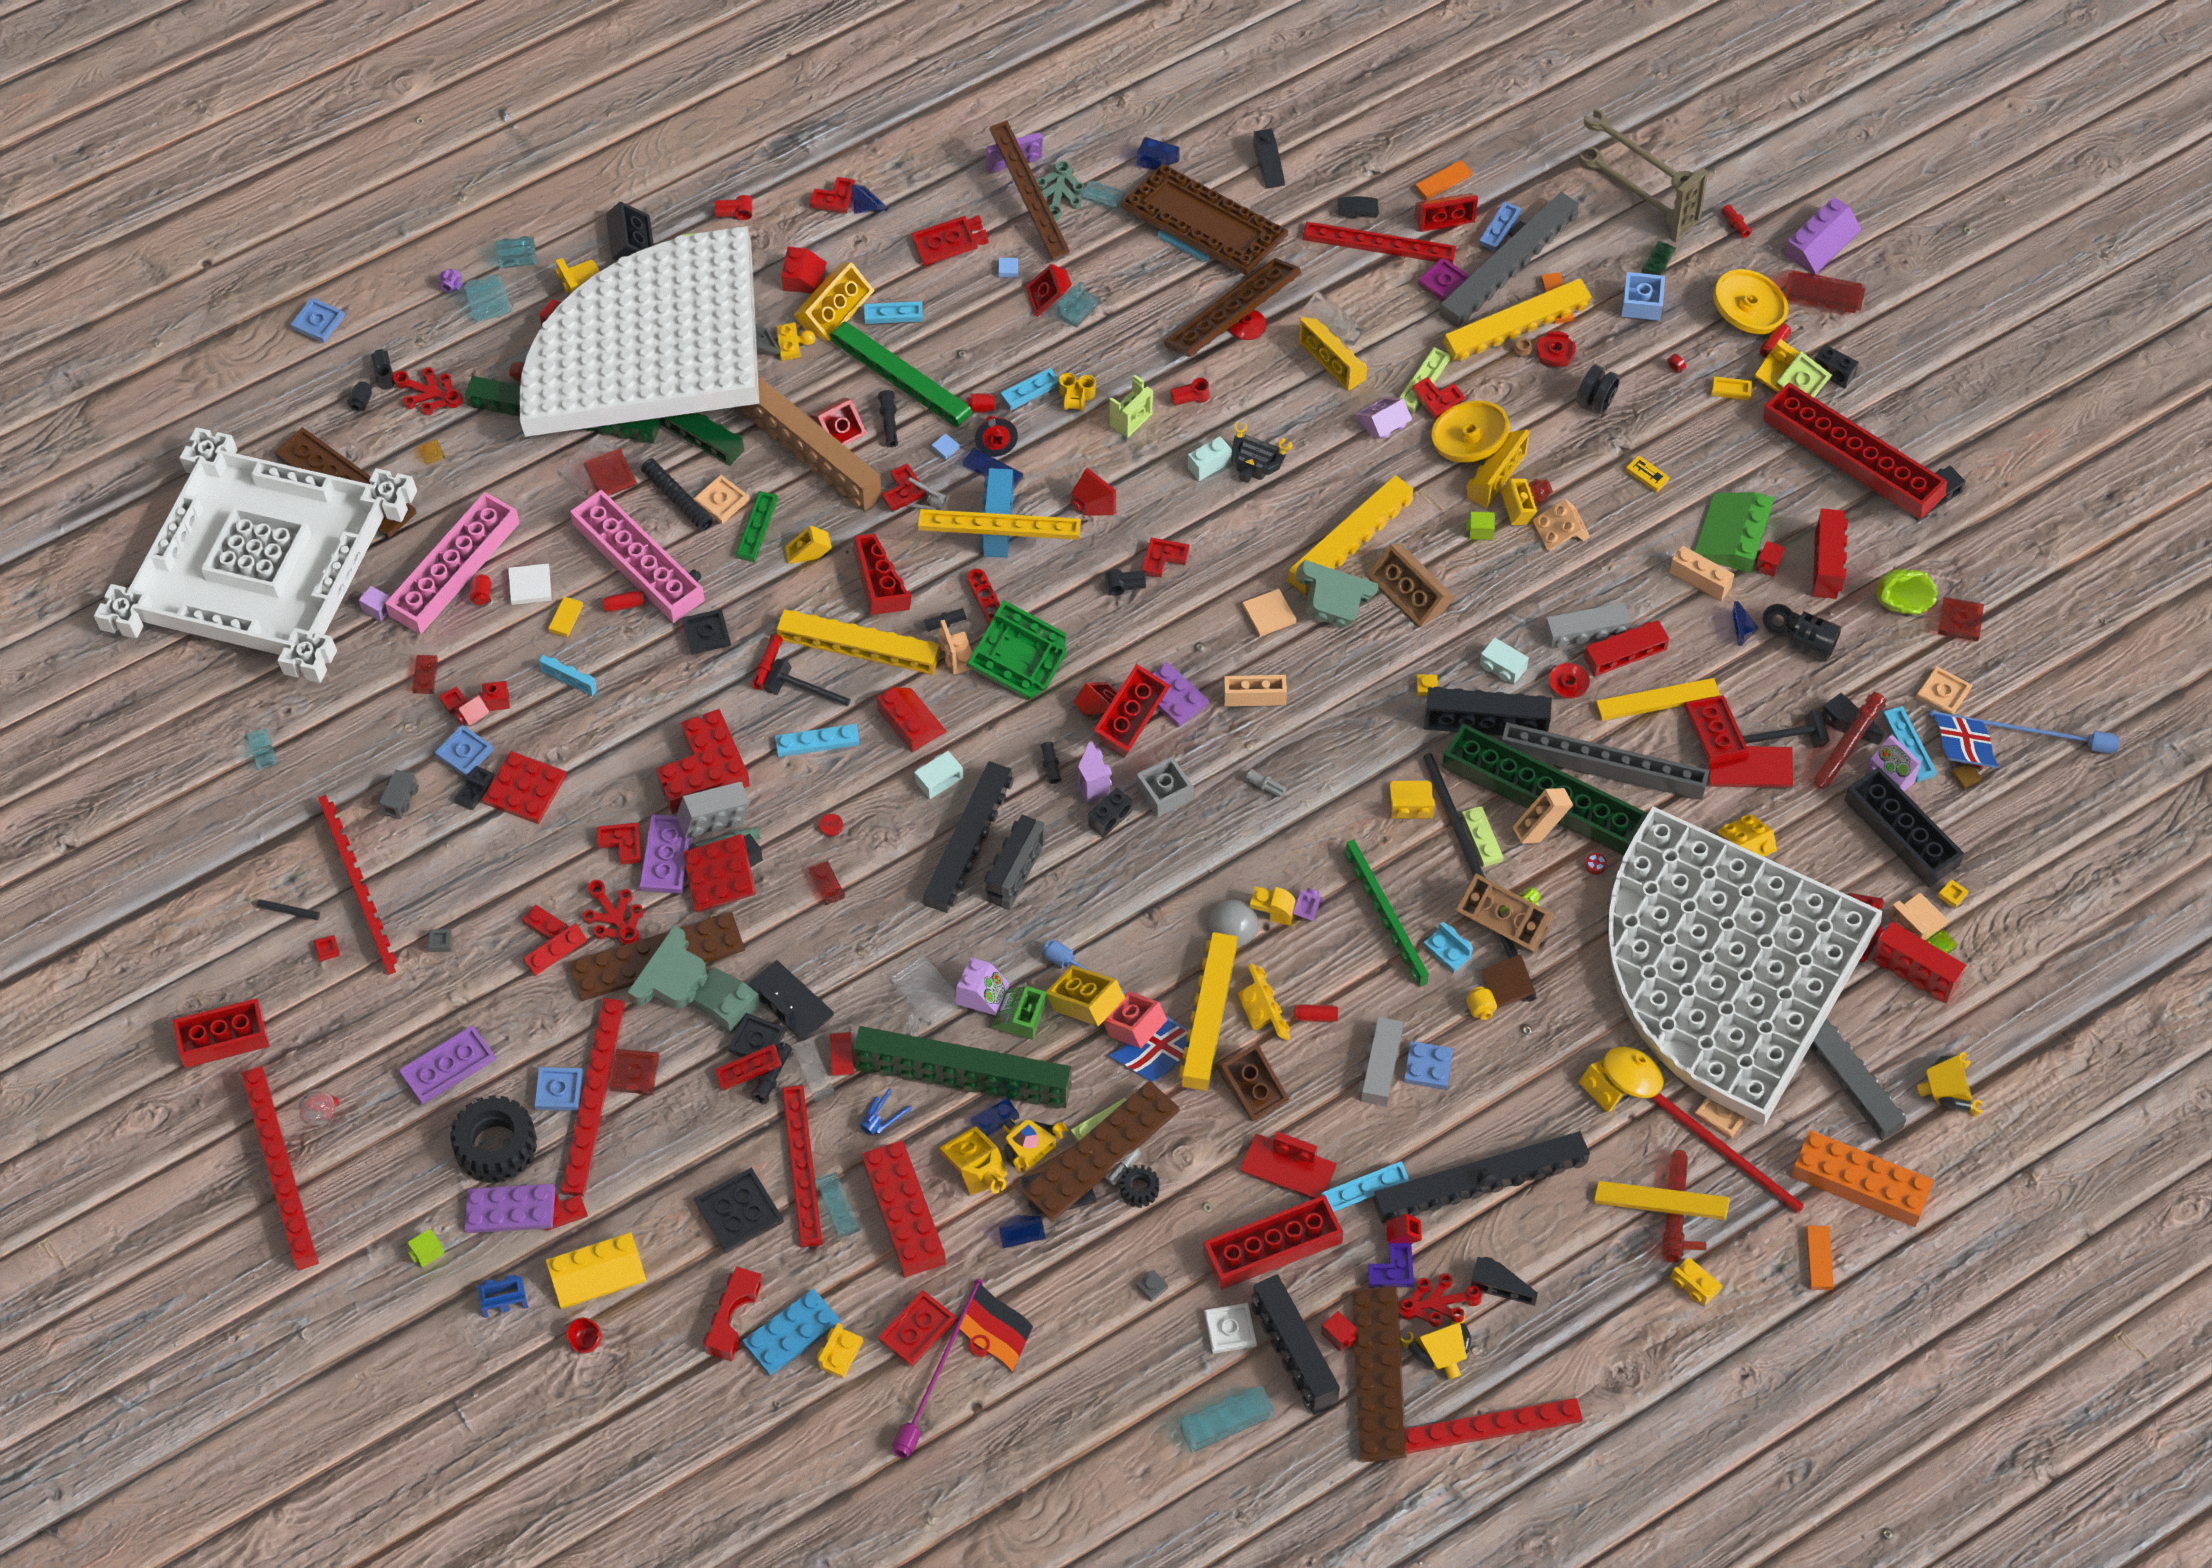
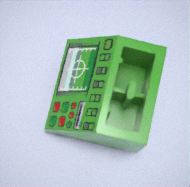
M1028 986L1006 990L992 1028L1033 1040L1047 1005V992Z

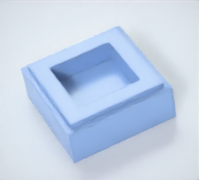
M999 258V277H1018V258Z
M945 433L932 444V449L946 460L959 450L960 446Z

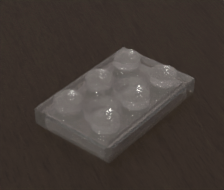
M597 434L557 471L559 476L585 495H588L623 464L628 457L621 449L602 435Z

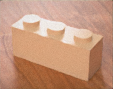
M1683 545L1673 557L1669 572L1720 601L1731 589L1734 579L1732 572Z
M1286 675L1224 676L1225 706L1286 705Z
M1564 788L1545 789L1515 823L1513 829L1521 844L1540 843L1573 806Z

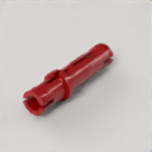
M777 634L771 635L762 660L755 669L756 674L751 686L756 690H763V684L771 671L778 650L783 642V638Z

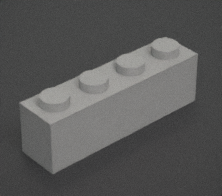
M1625 603L1547 617L1545 631L1551 648H1561L1570 644H1583L1592 640H1604L1609 636L1622 634L1630 629L1631 620Z
M1378 1017L1377 1024L1372 1025L1370 1036L1374 1037L1373 1043L1368 1044L1366 1055L1370 1056L1369 1062H1364L1362 1072L1366 1077L1365 1081H1360L1358 1093H1362L1361 1102L1387 1107L1403 1032V1021Z

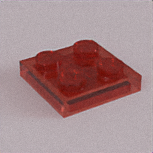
M621 448L584 463L597 492L602 490L608 496H611L637 484Z
M1943 597L1938 634L1978 641L1984 604Z
M616 1049L609 1087L610 1091L653 1095L660 1059L659 1052Z

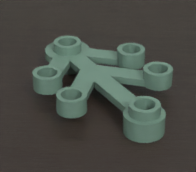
M1067 161L1057 162L1053 172L1036 179L1044 198L1054 193L1052 205H1049V209L1055 221H1058L1062 216V209L1060 207L1062 193L1070 201L1072 209H1079L1081 207V198L1075 196L1074 193L1077 195L1083 194L1084 184L1072 175V167ZM1057 178L1056 183L1047 187V183ZM1065 179L1073 186V192L1064 184Z

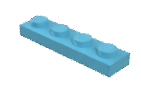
M1903 706L1884 711L1883 718L1892 735L1921 761L1916 782L1936 777L1937 771Z
M857 724L775 736L778 757L860 745Z
M1402 1161L1322 1192L1321 1196L1326 1195L1333 1212L1373 1197L1374 1191L1410 1180Z

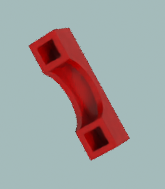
M736 1266L734 1273L729 1274L727 1291L721 1294L719 1311L713 1314L711 1325L713 1326L711 1331L705 1334L703 1345H705L708 1355L732 1362L740 1341L738 1332L729 1324L733 1312L741 1305L756 1302L763 1284L760 1273Z

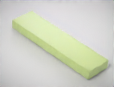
M1435 347L1432 349L1399 397L1404 399L1409 411L1414 413L1421 403L1411 390L1412 386L1426 377L1434 384L1450 361V354Z

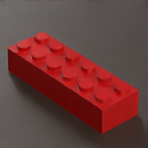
M901 1140L861 1153L863 1167L903 1277L906 1278L945 1265V1251L904 1141Z
M1326 1195L1206 1240L1203 1242V1254L1220 1290H1223L1339 1245L1343 1240V1230Z

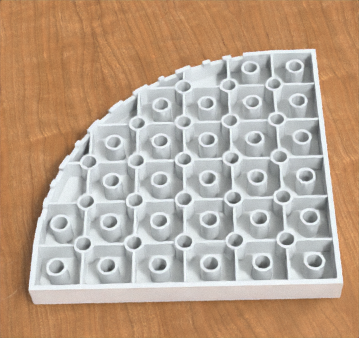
M736 227L689 236H677L673 240L643 249L628 257H621L617 262L595 274L574 290L554 310L549 318L543 322L542 328L536 335L526 356L520 386V422L525 437L759 404L752 248L748 227Z
M1652 807L1622 859L1613 887L1609 907L1611 969L1618 994L1628 1017L1641 1038L1657 1058L1677 1077L1700 1094L1765 1126L1880 926L1882 911L1656 807Z

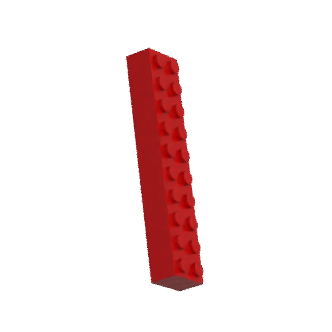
M1790 382L1764 405L1763 421L1920 520L1946 495L1947 480Z

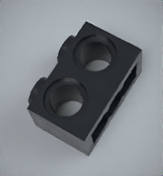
M1826 344L1815 356L1814 360L1832 375L1829 379L1830 381L1845 389L1855 377L1859 364L1858 361Z
M1116 787L1088 813V826L1104 838L1132 812V799Z

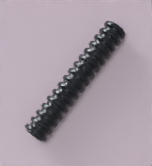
M651 458L643 463L641 471L700 531H705L711 527L713 518L667 474L655 459Z

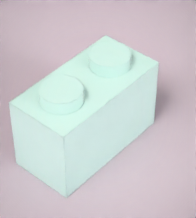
M1219 436L1188 454V469L1198 481H1201L1231 463L1232 449Z
M1494 637L1481 654L1480 666L1486 671L1496 674L1503 681L1514 685L1527 669L1529 657Z
M949 751L937 755L931 762L921 765L914 772L915 783L929 799L963 779V767Z

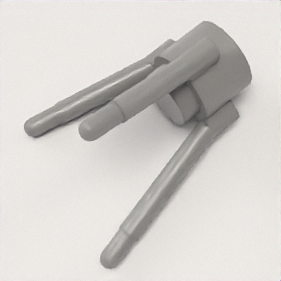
M911 477L908 478V481L930 493L927 499V503H930V506L911 503L906 505L907 507L926 510H942L947 501L946 495L931 489Z

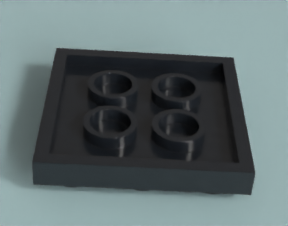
M752 1167L694 1198L696 1206L725 1253L784 1223L783 1217Z

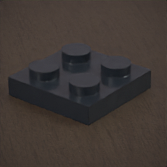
M722 609L682 618L692 655L731 646Z
M746 1013L728 1047V1051L744 1057L772 1044L778 1048L786 1029L783 1026Z

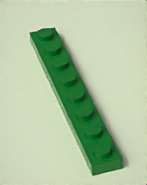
M1355 839L1348 841L1346 851H1344L1347 862L1352 863L1356 878L1361 879L1364 893L1372 899L1373 909L1376 913L1379 912L1384 929L1389 930L1392 944L1400 950L1401 960L1404 964L1407 963L1412 980L1417 981L1419 987L1426 985L1429 973Z

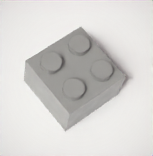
M1173 756L1137 774V788L1157 818L1193 800L1194 787Z

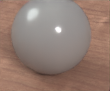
M1237 899L1225 900L1215 906L1210 913L1208 929L1211 936L1213 932L1238 936V947L1247 944L1255 937L1258 931V918L1255 911L1246 902Z

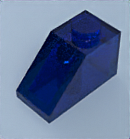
M1144 137L1137 151V165L1151 170H1156L1161 164L1171 165L1180 160V147L1148 137Z

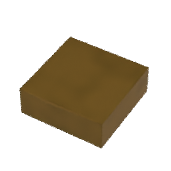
M1969 763L1952 772L1953 777L1963 790L1980 782L1982 778L1973 765Z

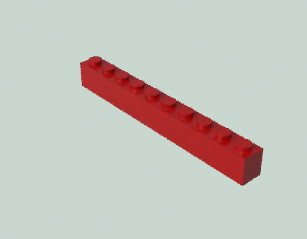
M263 1066L241 1072L294 1263L298 1271L318 1265L319 1260L267 1076Z

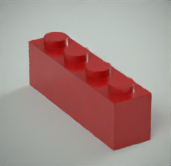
M1659 620L1647 622L1641 627L1628 629L1622 634L1612 635L1603 641L1589 644L1585 648L1584 659L1595 677L1667 650L1669 637Z

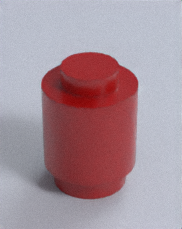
M971 393L970 397H967V405L971 408L972 413H990V411H995V396L990 395V393Z
M479 574L472 580L470 600L477 605H484L490 601L492 582L487 575Z

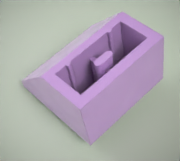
M1093 742L1088 743L1078 766V786L1087 804L1110 794V786H1112L1110 780L1112 775L1111 769L1108 764H1104L1101 750L1095 748Z

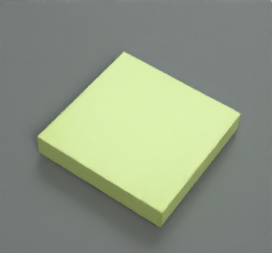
M1801 351L1776 382L1782 387L1790 382L1807 394L1815 397L1832 375Z

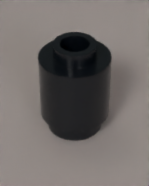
M358 382L354 385L347 400L352 410L363 411L366 409L372 396V387L366 382Z

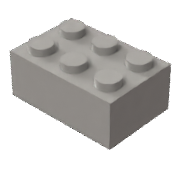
M737 782L683 796L676 817L685 838L690 836L698 837L705 832H717L725 827H736L742 824L750 801L742 782Z

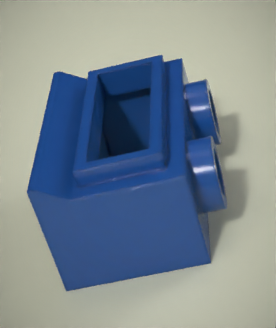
M509 1275L503 1281L487 1280L481 1286H477L484 1318L489 1317L488 1309L500 1307L501 1312H508L510 1310L509 1304L522 1302L524 1309L528 1308L522 1276ZM518 1289L517 1292L485 1298L487 1295Z

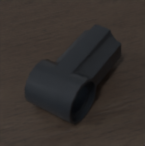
M382 349L375 350L371 357L377 384L381 389H390L394 386L388 351Z
M1112 569L1105 573L1106 587L1109 595L1117 596L1123 594L1125 590L1146 588L1144 570L1122 572L1119 569Z

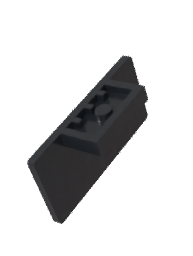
M778 960L774 961L747 984L758 993L759 1001L802 1041H805L834 1016V1012Z

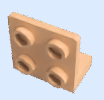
M1563 499L1533 519L1548 551H1552L1573 536L1575 538L1579 537L1583 541L1590 538L1578 511L1567 499Z
M941 620V628L938 629L941 651H945L947 668L951 667L953 675L972 670L966 667L973 653L965 632L950 635L945 620Z
M1921 893L1905 904L1900 900L1893 904L1889 918L1894 923L1925 941L1949 922Z

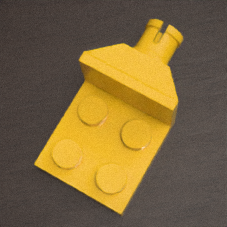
M977 1126L939 1147L941 1154L961 1173L970 1195L990 1189L993 1193H1000L996 1187L1001 1191L1005 1189L1006 1180L1004 1178L1008 1173L999 1149Z

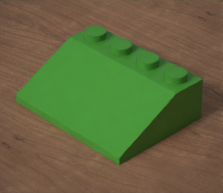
M1756 492L1714 493L1695 553L1716 564L1752 573L1772 510L1774 497Z

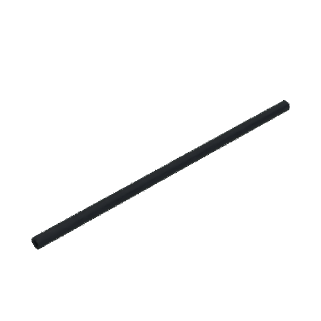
M1428 753L1423 756V760L1473 876L1477 873L1485 878L1433 754ZM1498 910V915L1503 918L1500 910ZM1498 933L1508 958L1519 955L1513 941ZM1532 994L1525 998L1527 1002L1534 1001L1537 998L1536 994Z

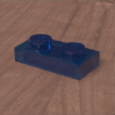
M1007 1098L972 1117L971 1123L988 1136L1003 1128L1010 1119L1015 1121L1020 1117L1016 1108Z

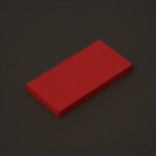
M1724 695L1684 702L1686 713L1709 764L1749 757L1748 747Z
M1747 746L1749 757L1709 764V787L1793 788L1792 747Z

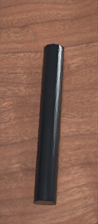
M259 899L257 902V907L314 920H318L320 917V912L262 899Z

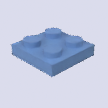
M311 298L291 323V328L303 335L325 343L344 319L345 313L340 309Z
M461 725L435 752V755L451 768L467 777L476 766H479L494 751V747L473 731Z
M1411 1041L1404 1083L1447 1090L1453 1048Z
M539 1067L535 1109L579 1111L583 1069Z

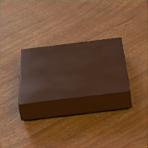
M1521 954L1481 970L1487 987L1491 990L1496 1001L1497 1009L1536 993Z

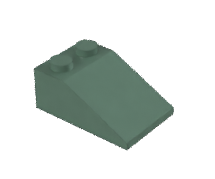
M713 967L706 974L708 978L705 984L699 986L696 990V996L691 1003L731 1035L740 1026L746 1013L753 1014L760 1007L759 995L743 981Z

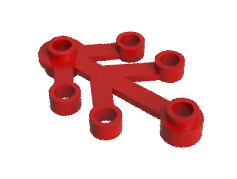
M426 367L422 370L423 378L427 380L429 386L410 380L408 373L405 371H397L393 375L394 384L398 388L409 387L422 392L421 394L404 398V406L407 409L415 408L416 403L439 398L440 400L431 403L425 402L421 405L422 414L428 416L433 413L434 409L444 406L457 408L463 403V396L459 391L453 389L452 379L448 373H444L439 377L440 384L445 387L446 392L439 390L434 378V370L431 367Z
M601 880L591 881L588 884L589 895L598 899L608 914L597 913L589 909L583 913L584 922L592 924L597 921L614 924L619 929H608L603 925H597L593 930L594 936L597 939H604L605 937L617 938L623 945L639 941L640 934L636 926L638 919L643 916L642 906L639 904L631 906V917L628 925L623 920L627 905L633 899L632 892L629 889L620 891V901L616 910L605 895L604 883ZM628 894L629 897L623 898V895ZM634 910H640L639 913H633ZM588 915H593L590 919L586 918ZM599 930L604 931L602 934L597 933Z
M1444 1273L1439 1276V1284L1428 1299L1420 1301L1423 1294L1431 1289L1430 1280L1428 1278H1420L1417 1282V1289L1412 1296L1399 1301V1315L1406 1320L1418 1317L1433 1327L1442 1325V1315L1451 1318L1453 1322L1459 1323L1464 1320V1310L1460 1307L1451 1309L1445 1305L1465 1302L1472 1307L1478 1306L1482 1302V1292L1478 1287L1470 1286L1465 1292L1442 1296L1446 1289L1452 1286V1276ZM1424 1309H1431L1436 1312L1428 1313Z

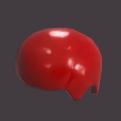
M581 1317L569 1324L566 1338L572 1349L581 1354L593 1352L600 1345L602 1332L593 1320Z

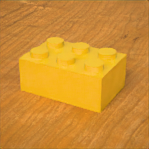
M1072 965L1046 991L1047 998L1055 1012L1095 1026H1099L1125 999L1116 979Z

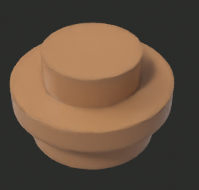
M1520 338L1514 343L1513 350L1519 356H1528L1532 353L1533 345L1529 339Z

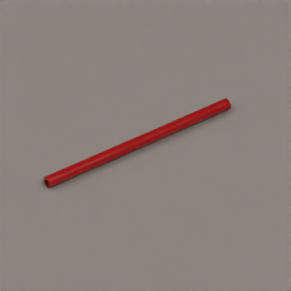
M1661 1093L1649 1098L1796 1213L1803 1209V1203Z

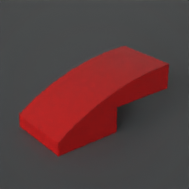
M851 1032L829 1034L832 1076L853 1075Z

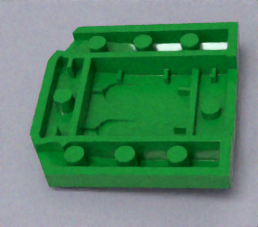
M1003 600L980 643L967 662L966 667L1030 700L1048 688L1066 655V633Z

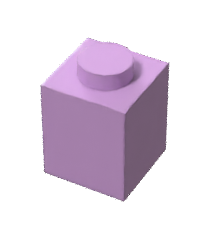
M370 586L367 591L361 594L359 599L362 612L382 622L388 615L385 603L390 596Z

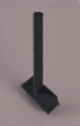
M786 658L776 659L763 684L767 692L774 693V695H778L784 682L847 707L851 701L847 697L788 675L792 667Z
M1811 710L1804 716L1807 726L1743 736L1746 744L1803 734L1810 735L1813 748L1824 747L1830 742L1822 712Z

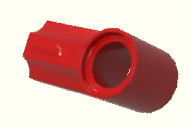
M740 195L735 200H715L716 217L736 216L740 220H749L752 217L753 200L748 195Z
M1196 378L1192 381V384L1170 389L1173 404L1177 406L1192 401L1197 403L1206 402L1210 397L1209 382L1205 378Z

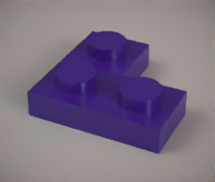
M1389 1243L1390 1263L1368 1264L1369 1288L1414 1286L1411 1243Z

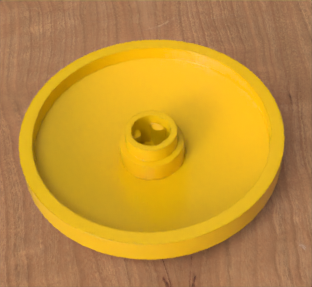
M1745 269L1732 270L1722 275L1715 285L1713 298L1716 308L1730 324L1738 329L1753 334H1767L1773 332L1787 317L1788 302L1784 293L1772 280L1760 273Z
M1482 400L1467 401L1449 408L1439 416L1432 428V441L1436 451L1442 457L1455 462H1474L1491 456L1505 444L1510 435V422L1507 413L1495 403Z

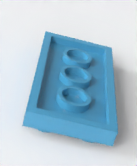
M813 1288L742 1340V1342L766 1373L771 1376L827 1335L831 1328L835 1329L837 1323L841 1324V1320Z

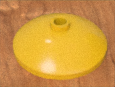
M1623 1046L1610 1049L1604 1056V1071L1610 1081L1620 1090L1638 1098H1651L1661 1091L1664 1084L1661 1070L1655 1061L1644 1052L1632 1047Z

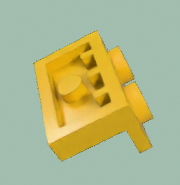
M1689 1257L1679 1267H1675L1672 1270L1670 1277L1678 1288H1683L1689 1293L1693 1301L1701 1303L1703 1306L1723 1286Z
M837 1323L835 1329H830L827 1336L828 1342L825 1348L821 1347L817 1360L821 1370L844 1379L863 1343V1337L844 1330L842 1324Z

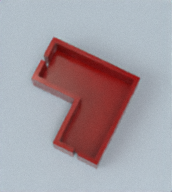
M720 709L702 714V719H699L697 716L681 722L682 733L692 756L656 768L658 782L672 814L678 812L683 796L737 782H742L744 788L750 786L747 769Z

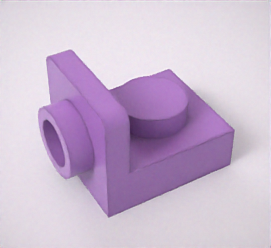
M1307 888V891L1301 890L1293 914L1313 921L1318 906L1323 899L1318 896L1319 892Z

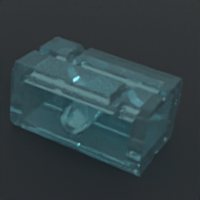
M522 236L517 239L504 238L496 241L499 269L537 264L534 237Z

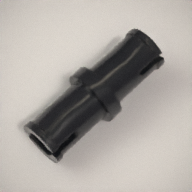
M962 607L948 613L942 612L941 615L924 620L927 631L930 632L941 628V620H945L948 628L951 624L967 620Z
M1044 742L1040 745L1044 758L1043 767L1046 768L1049 783L1057 784L1062 780L1058 768L1059 759L1055 755L1053 742Z

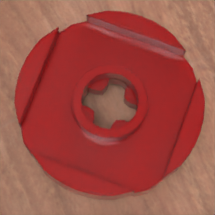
M1560 331L1548 332L1543 338L1541 336L1536 349L1539 361L1544 365L1567 367L1575 356L1576 344L1574 340L1572 342L1568 334ZM1554 347H1558V350L1560 351H1554L1552 349H1554Z

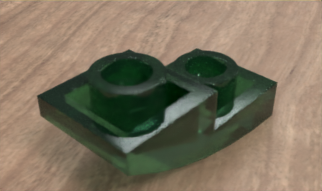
M1658 241L1652 249L1649 259L1644 264L1641 273L1662 276L1676 247Z

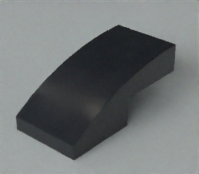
M1351 196L1337 199L1338 215L1356 219L1360 214L1376 218L1379 214L1377 198Z
M476 766L466 777L465 786L455 796V803L474 810L494 778V773Z

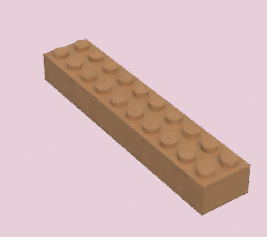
M758 376L759 404L738 406L747 418H752L759 428H764L769 432V435L774 440L781 442L787 451H792L801 462L809 465L814 473L820 474L827 484H832L837 488L842 496L848 497L855 507H860L863 511H866L882 498L880 474Z

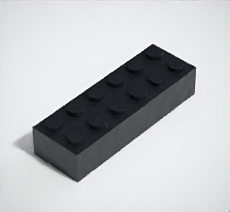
M1428 687L1424 730L1458 732L1462 724H1465L1486 735L1503 736L1507 722L1548 732L1551 720L1552 697H1545L1543 695L1529 696L1520 693H1493L1482 690L1470 691L1460 688Z
M1877 767L1848 787L1844 801L1928 887L1960 866L1964 852L1880 767Z
M1276 1274L1254 1284L1253 1294H1251L1253 1299L1251 1303L1252 1310L1256 1316H1260L1264 1332L1270 1334L1274 1351L1281 1354L1283 1358L1281 1359L1282 1365L1286 1372L1290 1371L1295 1389L1301 1391L1303 1395L1302 1401L1306 1409H1310L1313 1415H1316L1338 1405L1340 1386L1279 1275Z

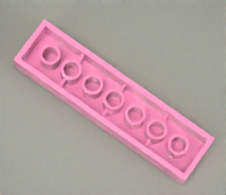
M602 490L598 491L570 511L573 526L633 585L642 591L673 624L705 601L703 587Z
M484 492L386 601L385 605L389 617L421 635L519 525L517 510Z

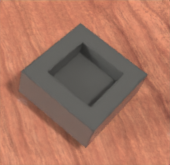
M451 929L429 930V952L451 951Z
M1154 1270L1137 1282V1288L1151 1302L1168 1289L1166 1282Z

